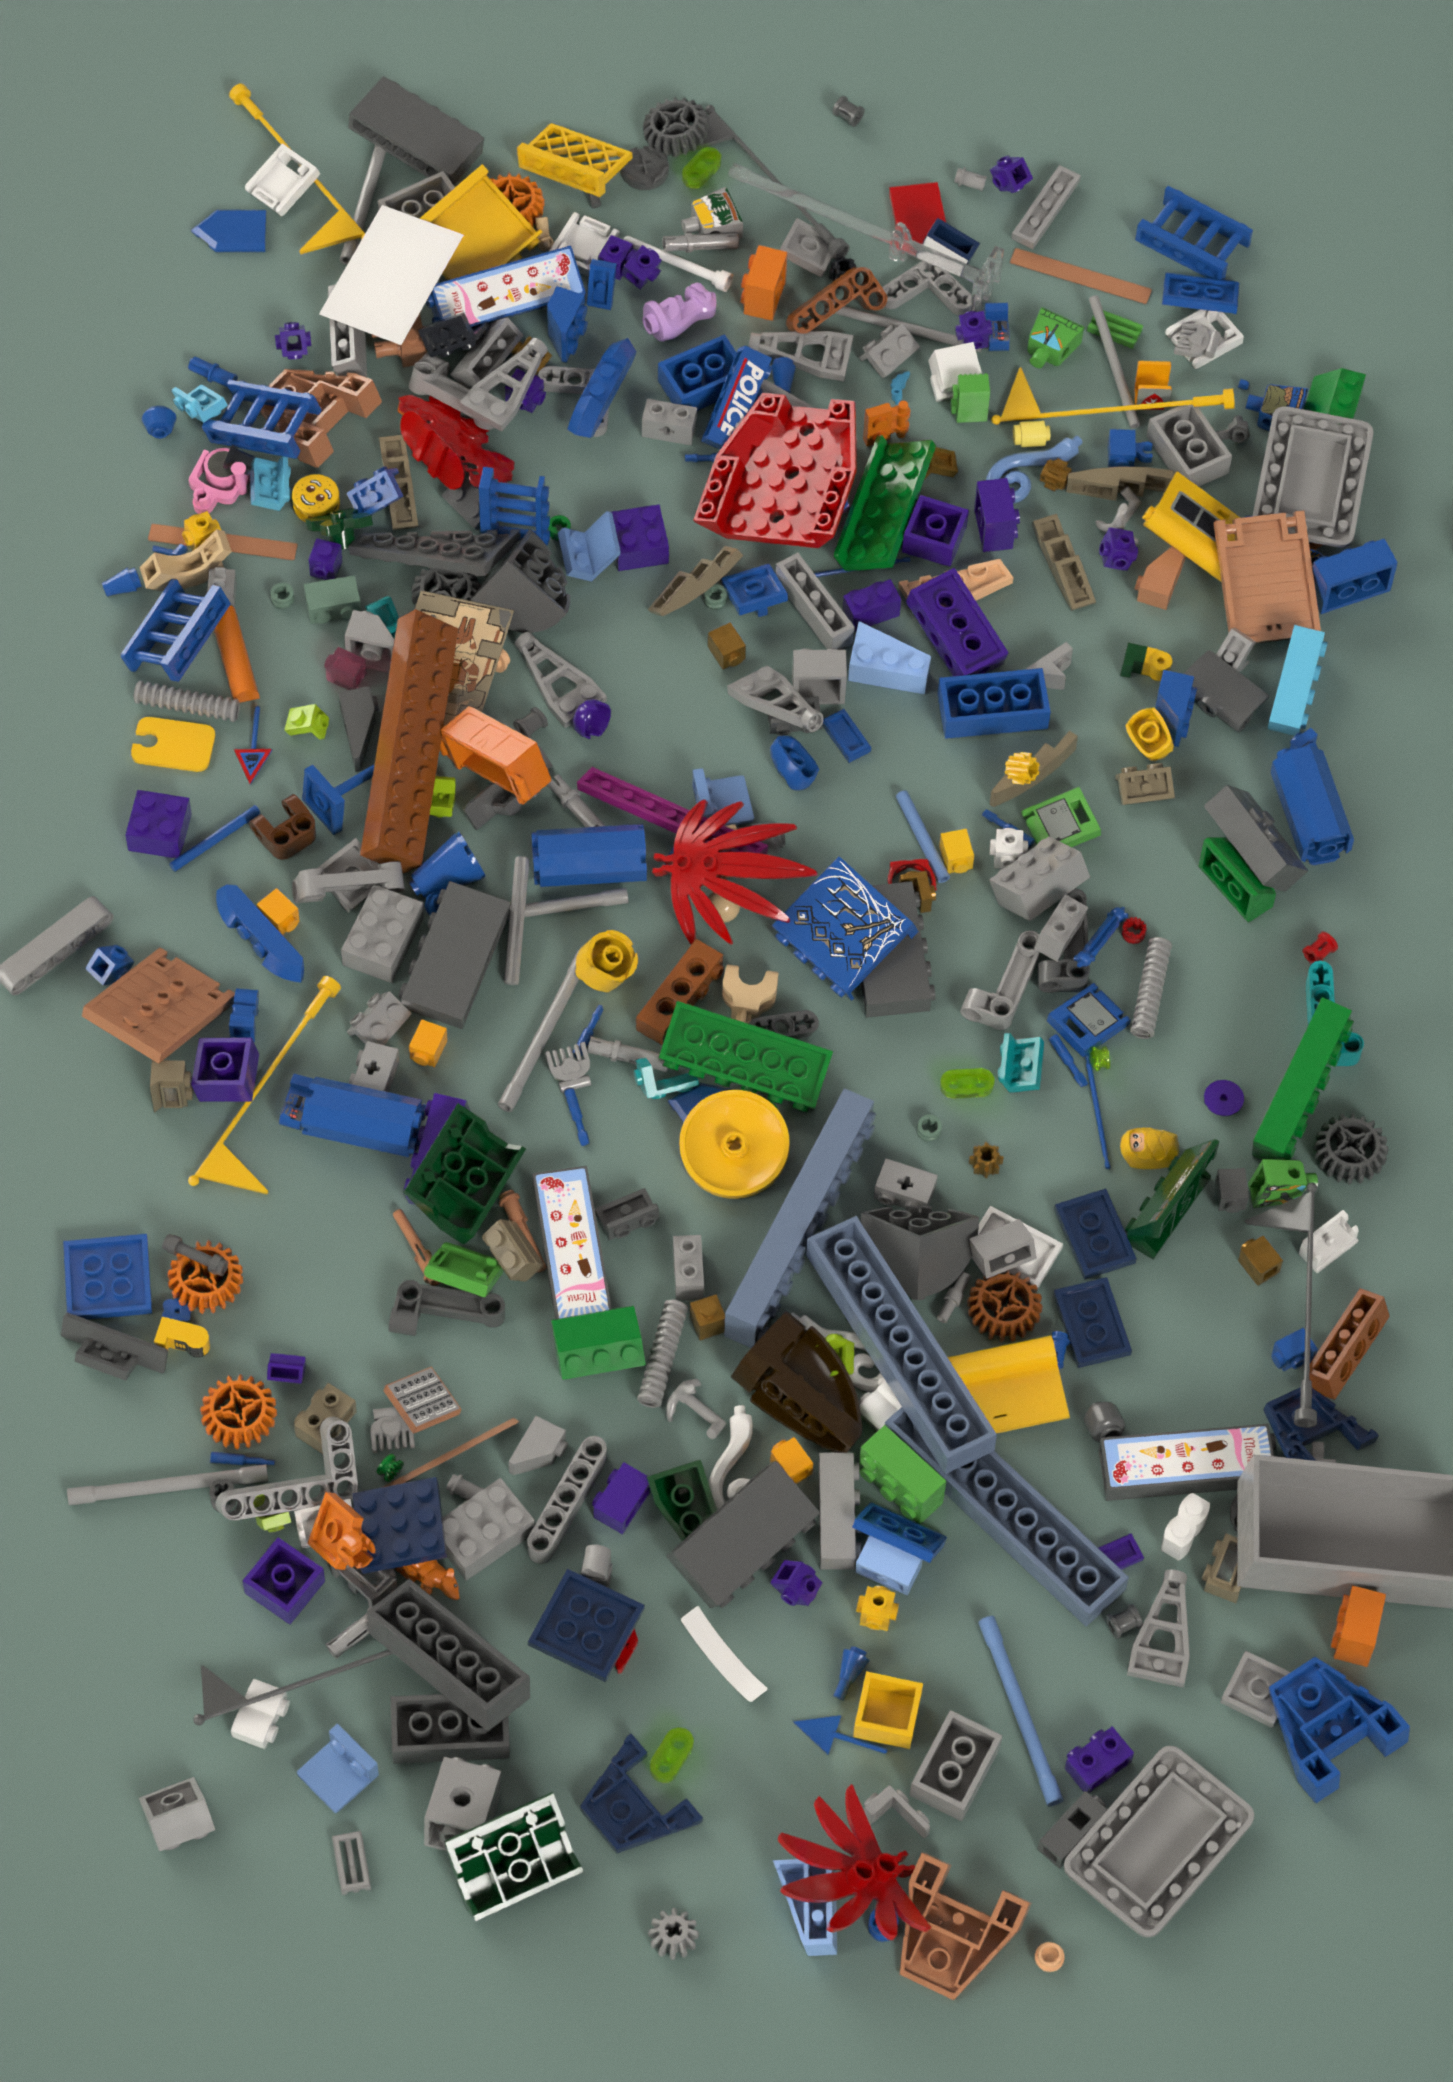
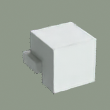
M974 342L934 350L928 360L932 373L930 380L936 402L953 399L952 385L957 384L959 374H982Z

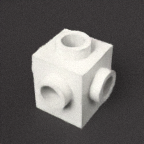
M1013 828L997 829L996 838L990 840V855H994V868H1006L1016 861L1019 856L1028 852V841H1023V830H1015Z

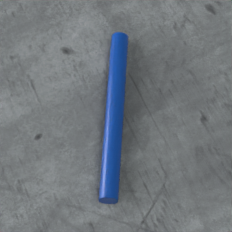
M256 805L252 806L169 863L171 869L176 872L261 814Z

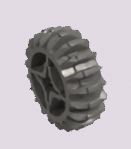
M675 96L672 101L665 99L663 104L657 102L656 108L649 109V114L645 115V122H643L645 140L650 147L655 148V151L664 152L666 157L674 154L677 158L680 153H684L687 156L689 150L695 152L696 146H703V140L707 139L709 132L708 117L701 104L697 105L694 100L688 102L686 97L678 100Z
M421 569L420 576H415L414 584L411 587L413 594L411 596L412 603L416 607L420 591L428 592L434 585L436 587L431 589L430 593L458 599L466 593L462 599L471 601L474 594L478 591L480 584L477 577L471 573H454L445 569Z
M1342 1113L1339 1115L1338 1120L1331 1117L1328 1124L1324 1123L1315 1138L1316 1161H1321L1319 1165L1320 1170L1328 1169V1177L1334 1174L1337 1175V1182H1340L1342 1178L1347 1179L1348 1185L1352 1183L1353 1179H1356L1359 1184L1363 1182L1364 1177L1370 1181L1374 1173L1378 1174L1381 1172L1382 1166L1385 1165L1387 1160L1386 1155L1389 1149L1386 1146L1387 1137L1381 1136L1383 1132L1382 1127L1374 1129V1120L1367 1123L1365 1122L1364 1115L1360 1119H1356L1354 1113L1350 1114L1349 1118H1346ZM1336 1138V1140L1338 1141L1337 1150L1333 1152L1330 1147L1331 1140ZM1369 1145L1372 1150V1156L1367 1160L1364 1151Z

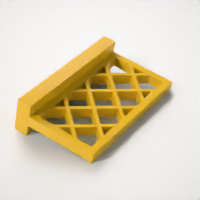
M550 123L529 144L522 142L517 147L519 168L601 197L606 192L605 185L633 158L630 151ZM552 133H555V134H558V135L561 136V137H555V138H549V139H548V137H549ZM576 141H577V142H579V143H582V144H577V145L568 146V143H570V142H576ZM564 144V146H565V147H560V148L551 149V146H553V145ZM547 147L548 150H542L539 148ZM593 149H599V150H601L600 152H594V153H589V152H588V150H593ZM581 151L585 153L583 155L571 156V153ZM567 154L568 157L564 158L558 155ZM616 156L621 157L620 159L609 161L608 159L610 157ZM605 159V162L594 164L591 162L593 160ZM581 162H588V165H583V164H580V163H581ZM608 169V171H607L605 174H604V172L599 171V170Z

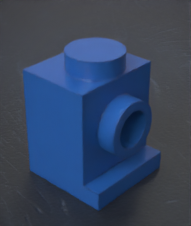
M1301 1328L1275 1342L1271 1356L1278 1369L1282 1368L1285 1371L1291 1367L1297 1369L1304 1365L1305 1329ZM1310 1340L1311 1363L1318 1352V1348L1312 1340Z

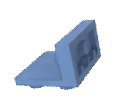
M606 511L585 533L564 527L558 532L567 576L592 582L620 555V546L612 512Z
M703 768L693 770L692 788L696 804L703 799L708 802L704 817L709 818L719 810L741 801L744 806L725 825H741L754 822L752 806L743 775L710 780V778H705Z
M337 1723L329 1731L330 1742L297 1771V1776L334 1813H338L379 1776L378 1764Z

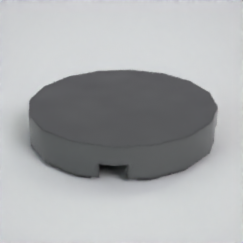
M644 146V148L640 149L636 147L629 150L632 152L633 158L621 169V176L625 183L638 190H651L658 188L666 181L669 176V163L663 152H657L654 147Z

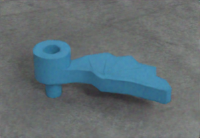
M909 371L898 374L896 378L892 379L890 384L892 389L891 398L895 401L896 405L903 398L902 389L905 388L906 382L910 377Z

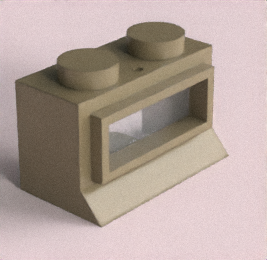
M152 1060L150 1091L154 1113L163 1106L164 1108L188 1107V1100H193L191 1071H186L185 1061L163 1060L158 1064Z
M1225 1534L1223 1541L1217 1539L1211 1554L1216 1559L1213 1566L1207 1564L1202 1580L1206 1581L1205 1592L1236 1603L1242 1586L1237 1587V1537Z

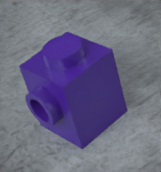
M610 235L598 255V260L617 263L615 278L617 280L622 278L621 273L627 263L625 259L633 250V244Z
M316 538L308 559L310 576L324 580L336 579L343 562L341 544Z

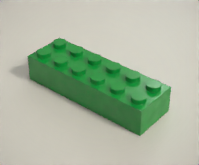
M1323 997L1321 998L1255 1135L1252 1147L1253 1156L1261 1160H1292L1296 1151V1138L1301 1139L1308 1125L1307 1120L1309 1116L1307 1115L1308 1113L1314 1114L1319 1103V1090L1324 1091L1330 1080L1329 1075L1332 1069L1330 1067H1336L1342 1054V1042L1347 1044L1352 1034V1026L1354 1024V1021L1351 1020L1352 1010Z

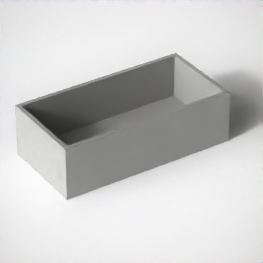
M1254 1454L1239 1477L1237 1486V1587L1343 1597L1344 1594L1349 1595L1352 1586L1386 1594L1385 1602L1453 1609V1475Z

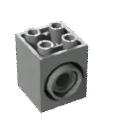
M444 1757L424 1819V1846L447 1851L444 1843L445 1840L493 1819L500 1800L501 1771L496 1770L490 1765L468 1763L462 1758L455 1757L451 1759Z

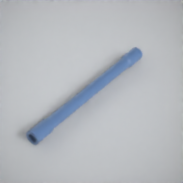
M994 1616L985 1617L978 1623L985 1642L992 1653L1037 1773L1044 1799L1048 1807L1058 1805L1064 1799L1040 1743L1003 1645V1638Z

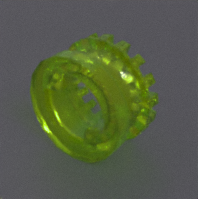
M1102 1046V1049L1093 1047L1092 1055L1094 1056L1092 1058H1095L1093 1060L1095 1071H1100L1102 1067L1109 1070L1110 1056L1107 1046Z

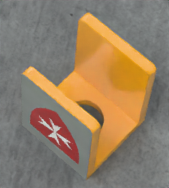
M1138 362L1134 385L1135 405L1170 402L1172 387L1168 386L1171 362ZM1169 407L1135 411L1136 414L1160 415L1167 412Z

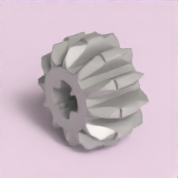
M675 1907L672 1908L670 1916L662 1910L660 1912L661 1920L653 1918L651 1925L654 1928L648 1930V1936L653 1938L651 1947L659 1948L660 1957L670 1952V1959L672 1961L675 1960L677 1952L685 1958L687 1956L686 1948L694 1950L696 1943L693 1940L699 1938V1932L694 1930L696 1921H687V1911L678 1916ZM675 1930L679 1932V1936L676 1934L672 1938L668 1936V1932L674 1933Z

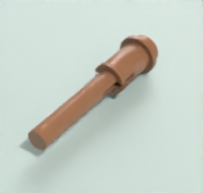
M514 1190L506 1191L499 1196V1205L504 1207L509 1220L515 1221L544 1263L537 1273L543 1272L547 1269V1266L526 1224L528 1218L519 1203L520 1196Z
M396 1210L393 1213V1217L416 1255L414 1260L424 1274L425 1267L433 1257L431 1251L425 1250L403 1210ZM418 1248H420V1250L422 1251L423 1255L426 1258V1261H424L421 1257ZM424 1275L425 1283L430 1284V1286H436L441 1283Z

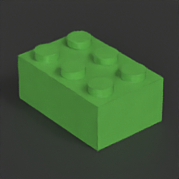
M886 1425L861 1446L859 1459L860 1475L868 1483L873 1482L887 1501H894L907 1519L921 1524L943 1504L946 1480Z

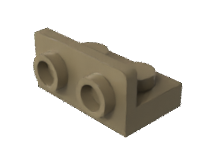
M1162 763L1147 765V770L1137 771V766L1121 768V773L1115 775V780L1119 784L1121 806L1175 798L1171 767H1163Z

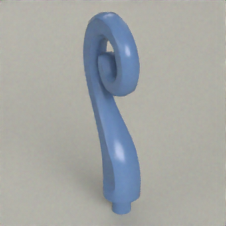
M1075 436L1073 439L1066 437L1048 450L1008 455L991 467L986 480L1000 479L1004 473L1017 467L1045 466L1049 459L1054 461L1059 458L1067 462L1079 453L1078 447L1083 442L1079 436ZM1012 471L1006 474L1005 478L1008 479L1009 484L1015 482L1020 484V488L1015 491V503L1024 500L1031 490L1029 477L1021 471Z

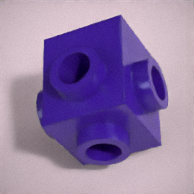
M1004 156L996 161V166L990 169L993 183L999 191L1015 193L1033 180L1023 157Z
M642 245L637 251L633 249L625 259L627 263L621 275L641 290L649 280L653 282L661 272L659 267L662 260L652 248L647 249Z
M969 311L959 315V325L955 326L957 340H962V344L974 342L975 350L989 347V335L993 334L990 319H985L984 311Z
M299 322L284 323V327H279L280 334L275 335L276 350H282V357L300 359L303 358V355H308L307 347L312 346L310 331L305 332L304 325H299ZM289 336L298 337L295 343L288 341Z
M516 369L512 378L520 382L526 372ZM537 375L534 376L519 410L533 413L537 405H542L546 392L544 391V380L540 379ZM508 385L505 386V402L510 399L513 393V388Z
M1108 528L1099 546V555L1102 556L1104 567L1128 571L1131 563L1138 556V547L1135 546L1133 531Z
M789 1560L783 1561L770 1582L781 1594V1599L791 1606L796 1604L809 1606L823 1584L815 1575L816 1572L812 1567L803 1562Z

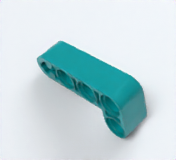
M1321 960L1315 961L1310 965L1306 979L1308 1025L1319 1004L1316 1001L1317 999L1321 1000L1323 997L1335 1003L1333 969L1329 963ZM1352 1032L1347 1044L1342 1042V1054L1336 1066H1354L1361 1058L1364 1047L1363 1038L1359 1034ZM1346 1047L1353 1048L1355 1051H1348Z

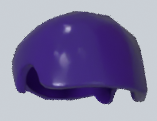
M596 699L584 701L575 711L573 717L574 730L580 736L591 739V735L601 736L611 718L610 706Z

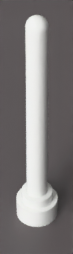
M626 236L623 239L632 243L635 250H638L642 245L647 249L652 248L658 253L662 261L712 281L715 288L720 291L727 292L731 286L733 274L725 270L714 272L630 236Z

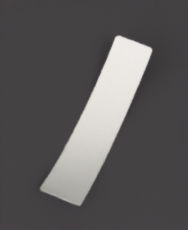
M696 1606L681 1618L690 1635L713 1665L749 1702L754 1701L768 1689L729 1649L699 1606Z

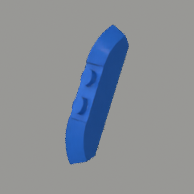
M629 338L611 344L603 354L570 419L567 430L573 434L588 438L594 436L634 361L637 351Z
M226 884L218 889L216 892L217 907L227 927L236 928L243 940L246 941L248 939L253 944L255 953L261 959L265 957L262 965L267 970L283 979L301 983L305 970L303 957L237 885Z

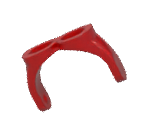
M928 859L894 861L889 864L887 884H892V879L898 873L907 868H912L920 872L926 871L931 885H934L935 891L937 890L936 878Z

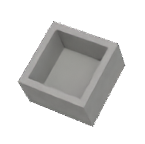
M808 648L793 650V690H797L803 698L819 696L820 704H845L847 680L846 650L835 648L827 650H811Z

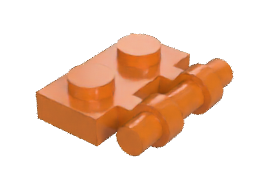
M900 401L898 406L895 407L885 403L865 409L863 440L866 447L874 445L878 435H883L886 441L890 440V435L895 432L898 438L906 436V433L909 431L908 419L911 412L908 402Z

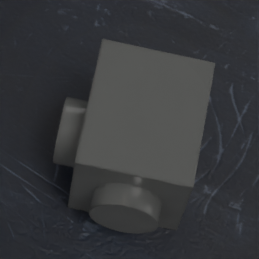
M1245 1168L1218 1169L1215 1179L1218 1211L1236 1213L1246 1210L1249 1196Z

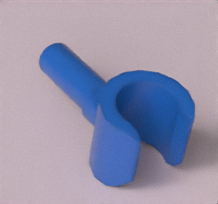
M180 544L175 550L154 545L153 551L169 556L186 554L188 548L183 544Z

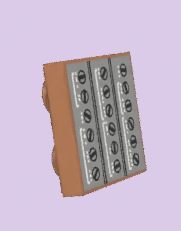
M432 1366L387 1384L383 1390L413 1434L459 1415L462 1410Z

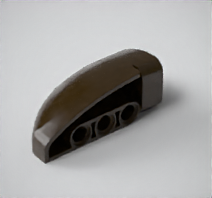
M786 1311L747 1352L734 1370L731 1378L747 1392L751 1393L755 1390L756 1392L751 1396L750 1402L788 1429L832 1452L847 1453L862 1434L861 1412L852 1380L845 1365L824 1336L813 1326L806 1330V1326ZM833 1371L839 1372L837 1375L829 1376Z

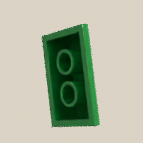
M1340 368L1314 376L1304 410L1354 419L1366 374Z
M1208 837L1204 839L1198 867L1241 916L1249 923L1271 909L1275 901V889L1264 886L1234 845L1226 837Z
M634 1305L551 1320L559 1374L562 1380L646 1365Z

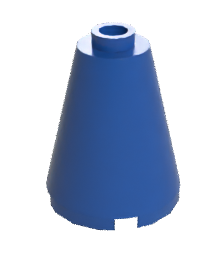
M458 831L411 874L413 880L409 883L417 896L422 893L423 897L426 898L432 892H441L442 889H447L449 881L463 886L481 880L486 875L462 834Z

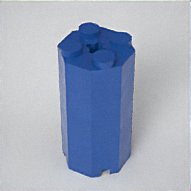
M1310 743L1304 747L1295 749L1285 748L1277 752V758L1272 762L1270 773L1300 860L1305 862L1308 859L1311 865L1336 861L1340 858L1339 853L1345 850L1347 854L1352 850L1354 837L1323 750L1318 749L1317 744Z
M643 824L547 829L531 833L534 885L549 887L647 881L646 845Z
M315 1077L310 1083L309 1090H314L313 1095H310V1097L306 1096L301 1121V1126L304 1127L302 1134L409 1157L416 1152L417 1146H420L421 1142H418L421 1120L424 1121L426 1118V1104H422V1099Z

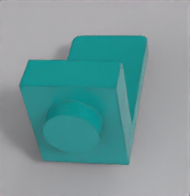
M387 596L365 606L368 612L380 617L395 640L399 615L392 598Z
M648 1059L636 1060L637 1069L633 1070L637 1086L641 1085V1089L647 1098L660 1099L665 1097L667 1093L674 1091L687 1092L692 1090L694 1086L699 1085L698 1078L688 1073L655 1081L652 1065Z

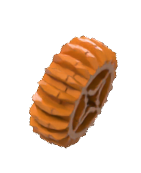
M510 172L507 177L499 174L497 180L490 178L533 227V224H536L535 218L542 217L544 213L543 193L541 188H538L536 181L530 182L529 176L522 179L520 173L513 177Z
M209 1240L206 1246H201L198 1241L195 1245V1249L212 1257L217 1254L229 1261L228 1268L224 1275L228 1273L227 1279L219 1288H217V1282L223 1279L222 1276L209 1272L207 1266L177 1253V1260H172L170 1263L171 1270L168 1271V1278L170 1279L168 1285L169 1289L173 1290V1298L180 1297L179 1304L181 1306H184L189 1301L188 1309L194 1311L198 1307L199 1312L203 1315L205 1308H210V1311L214 1314L216 1306H220V1308L225 1310V1301L234 1302V1294H240L241 1291L239 1285L243 1283V1276L241 1275L243 1269L239 1264V1258L236 1255L232 1256L230 1248L223 1250L220 1242L215 1247H212V1242ZM194 1267L195 1271L188 1276L189 1279L183 1281L187 1271ZM201 1273L203 1274V1276H207L208 1278H201Z
M239 1374L236 1381H233L232 1377L228 1375L227 1383L225 1384L218 1380L216 1382L218 1389L209 1387V1396H204L202 1399L205 1406L200 1408L201 1415H203L201 1418L202 1425L207 1426L205 1428L207 1435H213V1440L216 1443L223 1440L225 1448L234 1443V1447L237 1450L240 1447V1443H245L247 1448H250V1441L252 1440L260 1444V1435L268 1437L270 1434L268 1428L275 1426L273 1418L277 1416V1409L274 1408L276 1400L274 1397H271V1390L269 1388L264 1389L262 1381L254 1384L255 1381L252 1376L247 1381H244L241 1374ZM241 1396H247L251 1399H244ZM230 1398L229 1403L225 1406H222L221 1410H218L219 1406L225 1400ZM235 1404L238 1405L239 1410H242V1420H240L239 1414H236ZM260 1413L256 1421L253 1422L251 1425L247 1426L248 1421L254 1417H257L256 1414ZM225 1425H235L237 1428H231Z

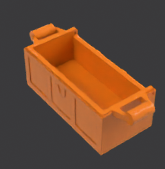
M468 706L441 729L440 752L443 756L451 759L458 770L466 767L515 794L519 804L524 805L552 781L536 741L473 707Z

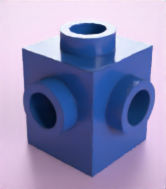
M121 946L98 947L85 969L102 985H110L129 972L135 961L127 955V951Z

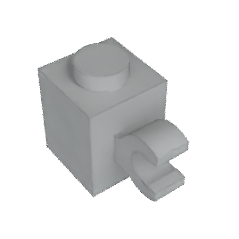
M220 567L209 569L208 591L212 585L220 586L230 601L231 606L235 608L237 590L235 570Z

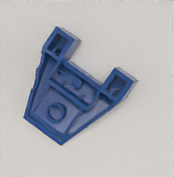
M1316 1657L1269 1686L1270 1696L1297 1781L1315 1804L1339 1789L1341 1773L1330 1760L1366 1736L1384 1757H1387L1408 1743L1410 1726L1391 1704L1385 1700L1383 1702L1369 1694V1690L1362 1686H1356L1348 1681L1345 1675Z

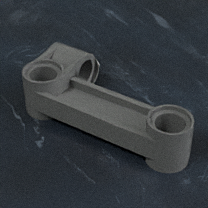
M1075 888L1067 894V896L1087 906V897L1082 890ZM1087 912L1081 926L1063 952L1064 959L1058 960V962L1046 960L1038 963V987L1042 992H1081L1087 987L1090 966L1079 968L1077 967V961H1074V956L1083 951L1084 946L1088 943ZM1072 974H1080L1082 977H1075Z
M406 1280L399 1285L389 1320V1332L416 1336L417 1323L421 1313L483 1323L490 1328H496L504 1323L505 1302L500 1295L490 1293L484 1298L466 1291L419 1284L415 1280ZM408 1294H414L417 1296L412 1300L404 1298ZM489 1308H497L499 1310L496 1313L487 1312Z

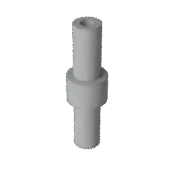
M962 1272L954 1287L948 1290L944 1297L945 1303L937 1316L938 1321L947 1323L954 1308L960 1305L964 1297L962 1293L971 1279L969 1274Z

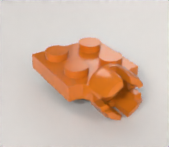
M326 1492L307 1544L337 1570H345L347 1565L350 1568L353 1566L355 1568H363L373 1560V1557L367 1550L372 1554L376 1551L373 1541L362 1532L361 1527L364 1518L336 1493Z

